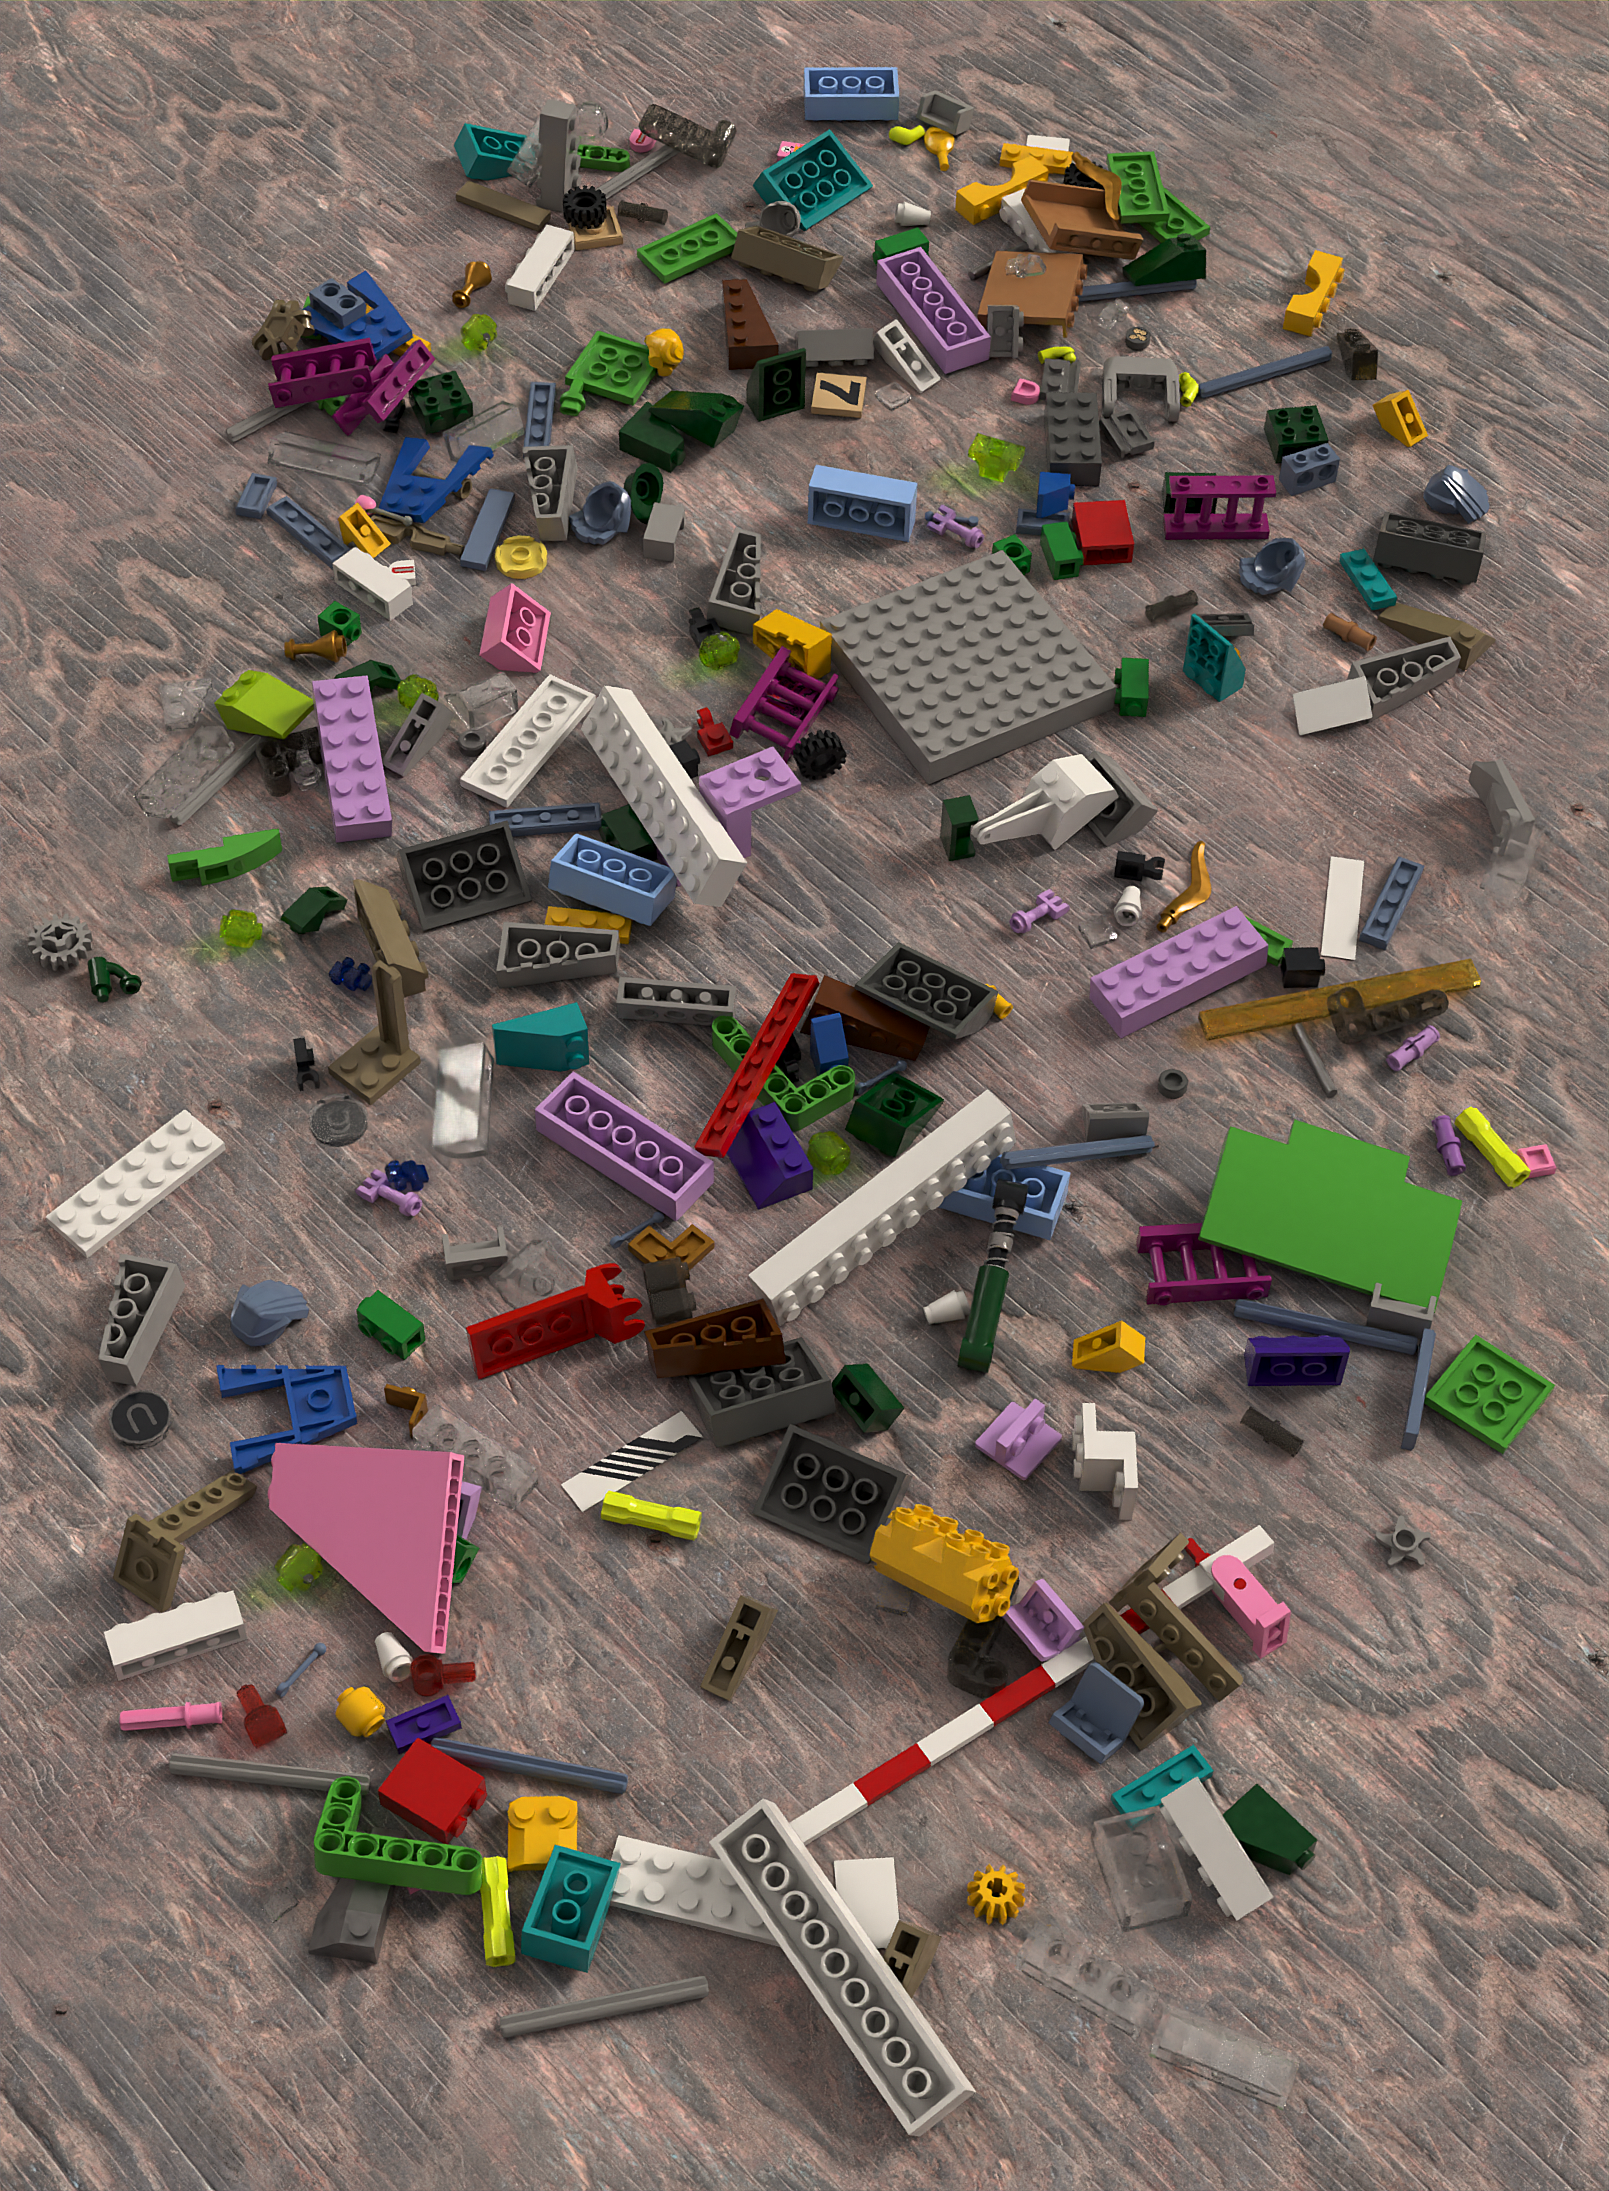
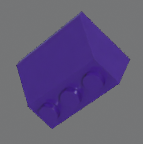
M773 1102L749 1111L726 1154L757 1209H763L812 1190L814 1169L776 1103Z
M1291 1335L1283 1338L1257 1336L1248 1338L1244 1352L1247 1385H1341L1350 1348L1341 1337H1330L1327 1335L1317 1337Z

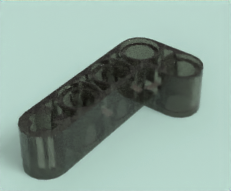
M651 104L647 107L639 122V129L644 135L714 168H719L723 165L737 133L736 126L730 121H719L714 131H711L656 104Z
M317 727L291 733L285 739L273 738L266 740L256 747L259 772L268 793L276 797L287 795L291 791L290 772L323 763Z
M1350 986L1332 993L1327 999V1009L1336 1035L1342 1043L1347 1045L1430 1020L1443 1014L1449 1005L1446 994L1437 989L1367 1011L1359 991ZM1340 996L1347 999L1348 1008L1342 1006ZM1431 1002L1433 1003L1434 1007H1429L1423 1010V1004ZM1402 1007H1405L1408 1010L1409 1019H1406L1403 1016L1401 1011ZM1376 1015L1382 1018L1383 1027L1376 1023ZM1350 1023L1356 1026L1358 1030L1357 1036L1351 1033Z
M1019 1576L1012 1588L1010 1606L1015 1605L1017 1600ZM997 1615L992 1621L976 1623L968 1619L948 1658V1681L953 1686L983 1700L1005 1688L1008 1682L1009 1674L1005 1664L988 1656L1006 1622L1002 1616ZM971 1638H979V1639H981L983 1642H981V1643H974V1642L970 1641L969 1639H971ZM963 1664L968 1666L969 1669L960 1670L955 1666ZM995 1678L999 1683L991 1684L986 1679Z

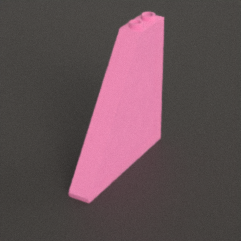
M275 1443V1452L271 1458L273 1468L272 1480L268 1488L269 1509L424 1652L445 1654L464 1455L440 1451Z

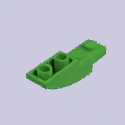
M279 828L222 837L224 846L167 855L172 882L200 877L203 886L232 879L260 867L282 852Z

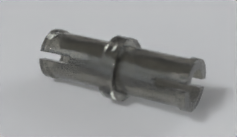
M620 201L618 216L634 218L642 223L649 221L665 225L668 219V210L649 207L647 203L639 205Z
M1193 590L1177 596H1166L1163 601L1145 607L1146 617L1150 622H1154L1168 615L1171 617L1176 616L1182 610L1197 606L1198 596Z
M1252 1406L1249 1407L1240 1421L1242 1425L1244 1424L1264 1437V1442L1267 1444L1272 1442L1293 1458L1305 1442V1440L1300 1439L1283 1428L1280 1421L1277 1419L1272 1421Z

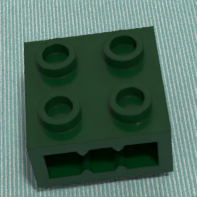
M456 371L420 379L408 391L409 403L426 435L474 422L473 403Z
M1316 405L1267 410L1264 431L1276 464L1282 463V459L1285 456L1328 443L1329 440Z

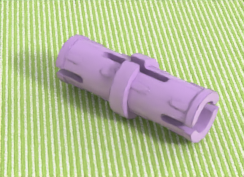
M1428 1025L1414 1037L1405 1039L1400 1048L1387 1056L1386 1061L1389 1067L1394 1071H1400L1402 1067L1413 1059L1417 1060L1422 1057L1427 1048L1439 1041L1440 1034L1438 1030Z

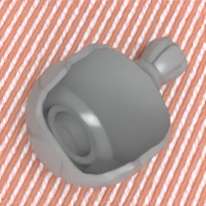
M777 201L764 207L760 214V220L746 223L745 228L760 226L785 236L793 237L799 230L801 216L797 208L791 203Z

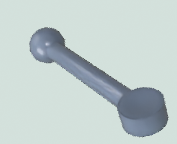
M932 511L926 512L924 515L925 519L932 521L934 513ZM970 516L969 518L955 517L953 521L968 523L969 526L976 527L979 519L976 516Z
M898 1060L894 1067L865 1083H858L854 1088L858 1094H863L868 1087L898 1070L904 1071L907 1068L906 1061Z
M657 1211L653 1214L652 1218L620 1237H613L610 1240V1245L614 1249L618 1248L623 1241L655 1222L661 1223L664 1220L663 1213Z
M323 1643L315 1644L311 1655L285 1683L282 1682L277 1687L275 1693L280 1697L285 1696L289 1687L318 1656L325 1654L326 1646Z

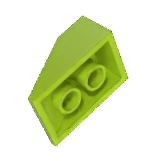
M253 670L242 673L239 679L230 688L226 689L222 696L214 703L227 729L285 739L314 710L313 699L268 673Z

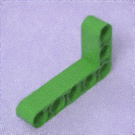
M719 1016L712 1023V1046L736 1073L753 1042V1038L733 1017ZM775 1064L757 1099L763 1106L775 1102L791 1131H799L853 1099L855 1073L848 1066L838 1065L796 1088Z
M349 1776L337 1778L332 1782L314 1837V1865L320 1874L460 1895H471L480 1890L482 1886V1856L476 1849L356 1832L361 1816V1785L358 1780Z

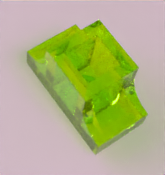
M977 433L968 450V457L978 464L979 476L1003 483L1008 472L1011 470L1016 471L1025 455L1026 447Z

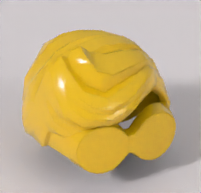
M660 328L647 335L644 342L649 350V364L657 368L659 376L666 377L671 375L672 371L681 363L684 348L676 332L672 329Z

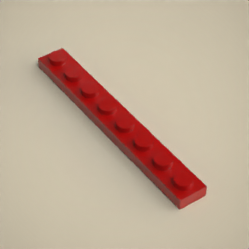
M790 974L694 1146L696 1151L704 1156L725 1157L820 984L816 975Z

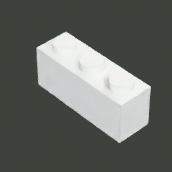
M354 547L332 563L335 583L389 621L413 605L410 583L395 575L387 566L381 565L371 555L362 552L357 547Z

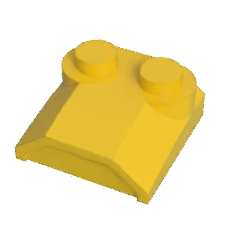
M563 1796L520 1797L509 1802L508 1872L545 1870L555 1845L577 1851V1801Z

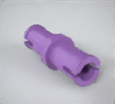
M1447 1115L1438 1116L1431 1122L1438 1140L1437 1150L1443 1156L1448 1175L1462 1174L1466 1170V1165L1463 1162L1459 1149L1461 1147L1458 1137H1455L1450 1117Z

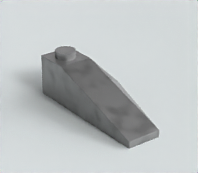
M373 1827L369 1834L404 1839L407 1837V1832L378 1827ZM341 1878L316 1917L308 1953L377 1964L395 1885Z

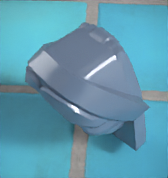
M1448 465L1430 478L1423 495L1424 500L1432 510L1442 514L1460 513L1468 524L1485 515L1490 505L1488 502L1489 497L1486 494L1487 491L1468 474V469H1459L1452 465Z
M611 481L593 487L586 498L583 510L569 516V522L572 525L575 536L585 543L589 542L594 545L599 543L603 545L619 532L627 533L631 515V498L621 486Z
M1275 538L1266 543L1256 557L1240 559V580L1247 589H1251L1255 593L1259 592L1262 595L1283 589L1291 592L1305 566V554L1293 538Z
M270 1279L252 1287L243 1284L232 1310L231 1330L236 1337L243 1340L249 1346L269 1345L283 1334L285 1328L292 1320L307 1318L309 1308L306 1306L307 1301L297 1288L286 1285L281 1281L275 1282Z

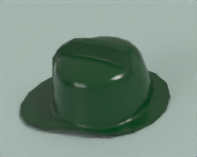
M651 463L641 464L635 472L626 478L623 488L631 498L632 512L644 524H648L654 502L661 503L664 485L660 470Z

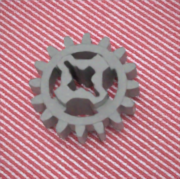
M66 913L62 919H58V916L54 914L53 920L48 921L43 918L42 926H33L35 933L29 934L30 942L28 945L30 953L33 954L34 961H41L43 968L51 964L54 971L58 969L59 965H63V968L68 970L70 963L76 966L80 965L78 959H87V951L93 949L91 930L88 929L86 922L80 923L78 916L70 920L69 915Z

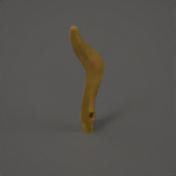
M1074 152L1071 158L1076 163L1075 166L1086 176L1104 187L1107 212L1111 219L1118 221L1120 219L1118 215V202L1122 188L1120 177L1113 172L1094 165L1079 152Z
M1198 841L1192 851L1191 885L1167 905L1160 914L1161 920L1156 927L1162 933L1166 932L1170 925L1176 924L1185 912L1204 903L1210 897L1212 888L1204 859V841Z

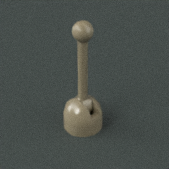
M421 468L414 470V476L445 480L425 473ZM468 478L461 482L462 487L457 492H452L453 495L462 499H466L472 489V481Z

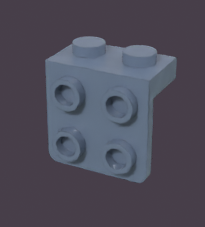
M1093 1662L1086 1668L1071 1700L1054 1712L1048 1723L1101 1765L1122 1748L1144 1705V1700L1101 1665Z

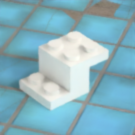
M1082 1403L1081 1415H1075V1432H1072V1451H1076V1459L1073 1460V1478L1079 1479V1491H1112L1113 1507H1118L1119 1520H1132L1138 1491L1135 1432L1096 1431L1095 1403Z

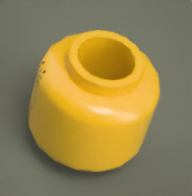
M363 1686L355 1690L353 1687H349L337 1698L339 1705L335 1711V1716L352 1736L359 1737L363 1735L367 1738L384 1724L385 1705L368 1687Z

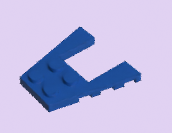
M366 270L347 281V288L356 296L361 297L374 310L345 328H338L309 305L302 309L311 312L312 320L310 324L315 329L313 335L317 336L320 334L325 336L330 343L338 344L370 338L376 361L413 338L411 328Z
M405 437L379 509L403 517L410 516L413 522L425 523L446 503L445 497L450 492H457L462 487L461 482L469 474L474 476L481 469L479 464L486 458L491 459L494 456L490 447L469 445L445 480L411 476L430 446L427 439Z
M216 1365L222 1398L285 1385L293 1430L230 1442L235 1473L242 1474L270 1462L275 1452V1443L310 1445L358 1424L346 1366L305 1365L306 1369H288V1365H275V1369H257L256 1365H241V1369H227L224 1365Z

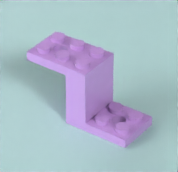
M773 746L699 777V792L743 858L751 856V812L801 791L800 781ZM759 776H765L769 779L767 781H762L755 778ZM656 846L658 861L662 865L670 867ZM677 878V882H676V886H677V887H678V886H681V883H680V881L678 880V878Z

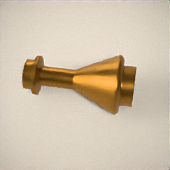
M476 261L469 262L466 265L465 285L462 290H456L452 294V301L455 306L459 308L468 307L471 303L470 294L472 291L491 283V270L486 263Z
M333 630L312 643L295 644L294 639H290L289 642H285L284 651L286 658H291V660H295L296 655L316 654L338 663L340 657H346L347 645L345 636L338 635L337 631Z

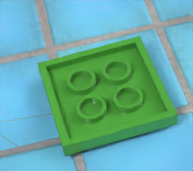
M597 330L566 374L565 384L571 386L574 379L584 380L583 390L634 406L656 374L657 368L649 364V350L646 345Z
M1475 1334L1425 1395L1424 1404L1501 1454H1504L1551 1395L1555 1385Z

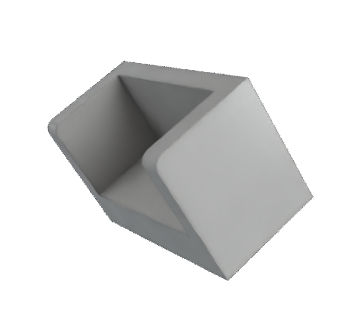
M935 90L921 96L916 118L953 135H958L969 130L975 108Z
M654 502L643 537L644 558L674 561L675 542L679 529H684L685 507Z
M503 1226L497 1227L498 1240L450 1246L448 1234H443L442 1241L448 1281L508 1273V1257Z
M1375 1283L1365 1326L1421 1339L1424 1328L1430 1329L1437 1297L1430 1296L1426 1308L1380 1297L1382 1284Z

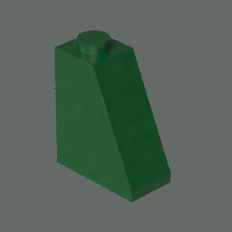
M646 402L619 430V450L671 473L685 459L684 439L671 424L648 412L652 404Z
M1258 1783L1222 1814L1251 1861L1290 1876L1298 1867L1304 1870L1316 1856L1313 1852L1317 1839Z

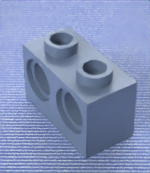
M332 278L309 292L310 306L340 329L345 328L366 314L364 300Z
M1328 443L1285 456L1282 459L1279 481L1291 496L1336 482L1340 458Z

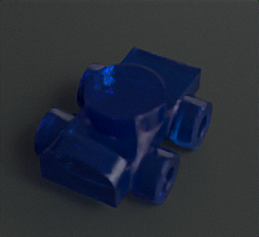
M345 957L342 963L337 961L329 971V977H331V981L335 985H340L343 982V985L350 991H355L357 988L366 991L372 983V975L368 973L370 967L365 963H360L356 969L353 967L355 961L350 957Z
M393 1160L386 1164L384 1168L388 1182L394 1183L397 1191L405 1190L407 1183L411 1184L413 1191H419L423 1189V1183H427L429 1180L425 1165H416L414 1160L404 1161L401 1165L398 1160Z

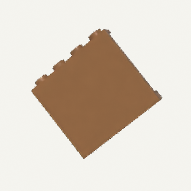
M1029 179L1021 202L1049 249L1135 260L1144 239L1141 234L1125 232L1119 221L1111 219L1106 209L1105 190Z
M996 251L977 314L978 321L987 331V305H1018L1019 311L1024 313L1023 324L1062 325L1063 338H1067L1069 328L1074 327V312H1077L1079 307L1078 296H1082L1083 293L1082 280L1087 278V265L1083 264V254Z

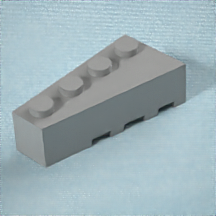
M551 99L547 100L540 113L539 144H542L539 151L538 165L542 167L540 177L537 178V188L541 189V194L536 198V206L563 213L564 194H568L570 189L575 191V187H580L581 175L578 174L581 157L578 155L580 136L577 135L579 116L576 115V105Z
M573 445L522 447L541 541L567 540L569 516L571 515L578 471Z
M735 527L708 602L706 620L714 618L719 627L752 636L753 624L760 620L761 534Z
M1446 637L1352 662L1347 680L1362 676L1366 677L1373 716L1370 719H1366V721L1370 723L1454 677L1461 656L1451 637Z
M504 922L496 969L499 989L617 973L620 954L619 930Z
M120 1253L119 1274L116 1275L114 1281L113 1301H110L108 1310L110 1314L108 1325H105L98 1360L108 1381L137 1386L186 1285L177 1264Z

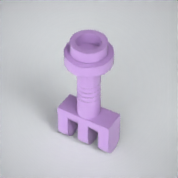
M940 505L938 510L945 516L943 517L935 513L932 517L939 525L931 521L926 525L931 531L940 536H943L947 529L966 539L965 545L970 548L980 547L984 540V534H982L979 528L974 527L970 530L953 521L957 516L955 511L944 505Z
M1048 889L1037 895L1036 904L1038 906L1027 913L1020 910L1013 913L1009 923L1014 932L1026 933L1031 929V923L1046 914L1056 920L1069 911L1070 906L1066 903L1061 904L1062 899L1058 896L1054 897L1055 893Z
M374 1169L370 1174L372 1178L367 1177L363 1181L364 1186L360 1185L355 1190L359 1197L371 1203H374L379 1196L399 1205L400 1213L405 1216L417 1215L422 1207V1200L419 1199L417 1194L408 1192L404 1195L388 1187L391 1184L390 1176L377 1169Z

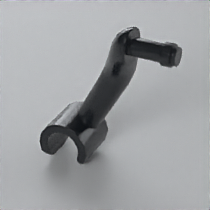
M403 398L397 404L394 416H387L385 419L383 431L398 432L400 419L406 408Z

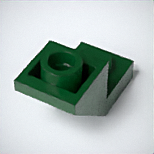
M369 660L334 677V679L368 675L370 692H372L375 685L382 689L398 690L402 684V680L392 665L374 660Z
M328 886L312 887L282 914L280 920L288 924L290 930L295 933L306 934V932H316L321 927L325 913H330L332 910H344L348 899Z

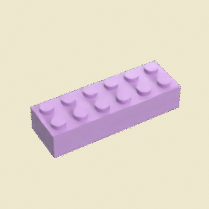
M921 247L877 261L876 284L945 374L989 360L991 336Z
M368 675L312 681L313 704L336 843L392 836V817Z
M1235 906L1091 977L1089 998L1121 1039L1265 967L1269 945L1239 908Z
M574 1071L535 1108L536 1130L674 1221H677L714 1183V1162Z

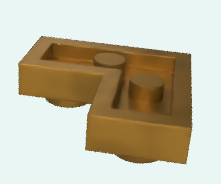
M693 1224L672 1242L648 1226L628 1243V1251L672 1286L714 1249V1240Z

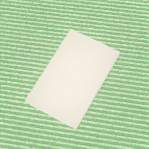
M1365 676L1293 694L1299 735L1373 717Z
M894 1858L834 1861L837 1893L876 1949L887 1948L899 1920Z

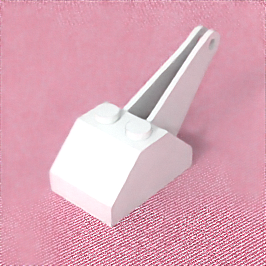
M1082 754L1054 759L1031 778L1022 799L976 823L971 830V834L977 838L980 844L1040 834L1056 850L1119 796L1116 790Z

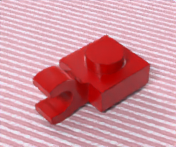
M708 707L697 710L700 719H697L700 730H697V738L708 757L733 749L734 741L723 722L714 724Z

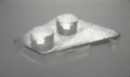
M212 677L159 685L166 732L194 728L198 720V714L206 704L205 698L208 692L213 690Z

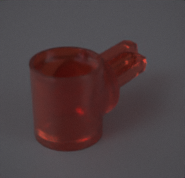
M423 1654L416 1657L410 1666L413 1688L417 1694L425 1697L433 1696L444 1689V1684L474 1682L476 1680V1666L473 1662L443 1664L442 1659H437L429 1654ZM427 1672L434 1674L430 1678L424 1679L419 1677Z
M253 1684L241 1686L236 1696L247 1714L243 1723L254 1747L258 1749L286 1735V1727L276 1707L265 1705Z

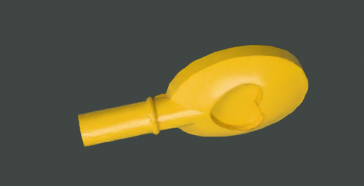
M932 126L925 132L924 144L929 152L937 155L940 170L947 171L949 169L947 155L953 150L954 136L949 132Z

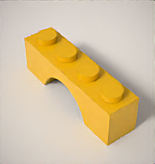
M1030 155L1013 163L1011 180L1007 183L988 186L974 182L957 190L955 210L972 225H975L999 213L1002 197L1025 189L1029 179L1048 182L1049 169Z
M1317 250L1314 251L1307 267L1305 284L1313 289V292L1292 296L1286 308L1283 329L1311 337L1315 327H1320L1323 319L1322 312L1327 313L1330 297L1334 298L1338 286L1337 282L1341 283L1345 269L1341 268L1342 257Z

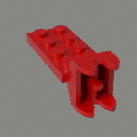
M607 1263L586 1270L584 1286L573 1288L466 1327L473 1367L478 1379L595 1337L594 1333L614 1344L639 1334L644 1329L645 1322L641 1319H631L628 1321H624V1319L629 1315L635 1314L642 1307L640 1300L637 1298L624 1299L622 1296L625 1291L623 1285H609L607 1282L622 1272L619 1265Z

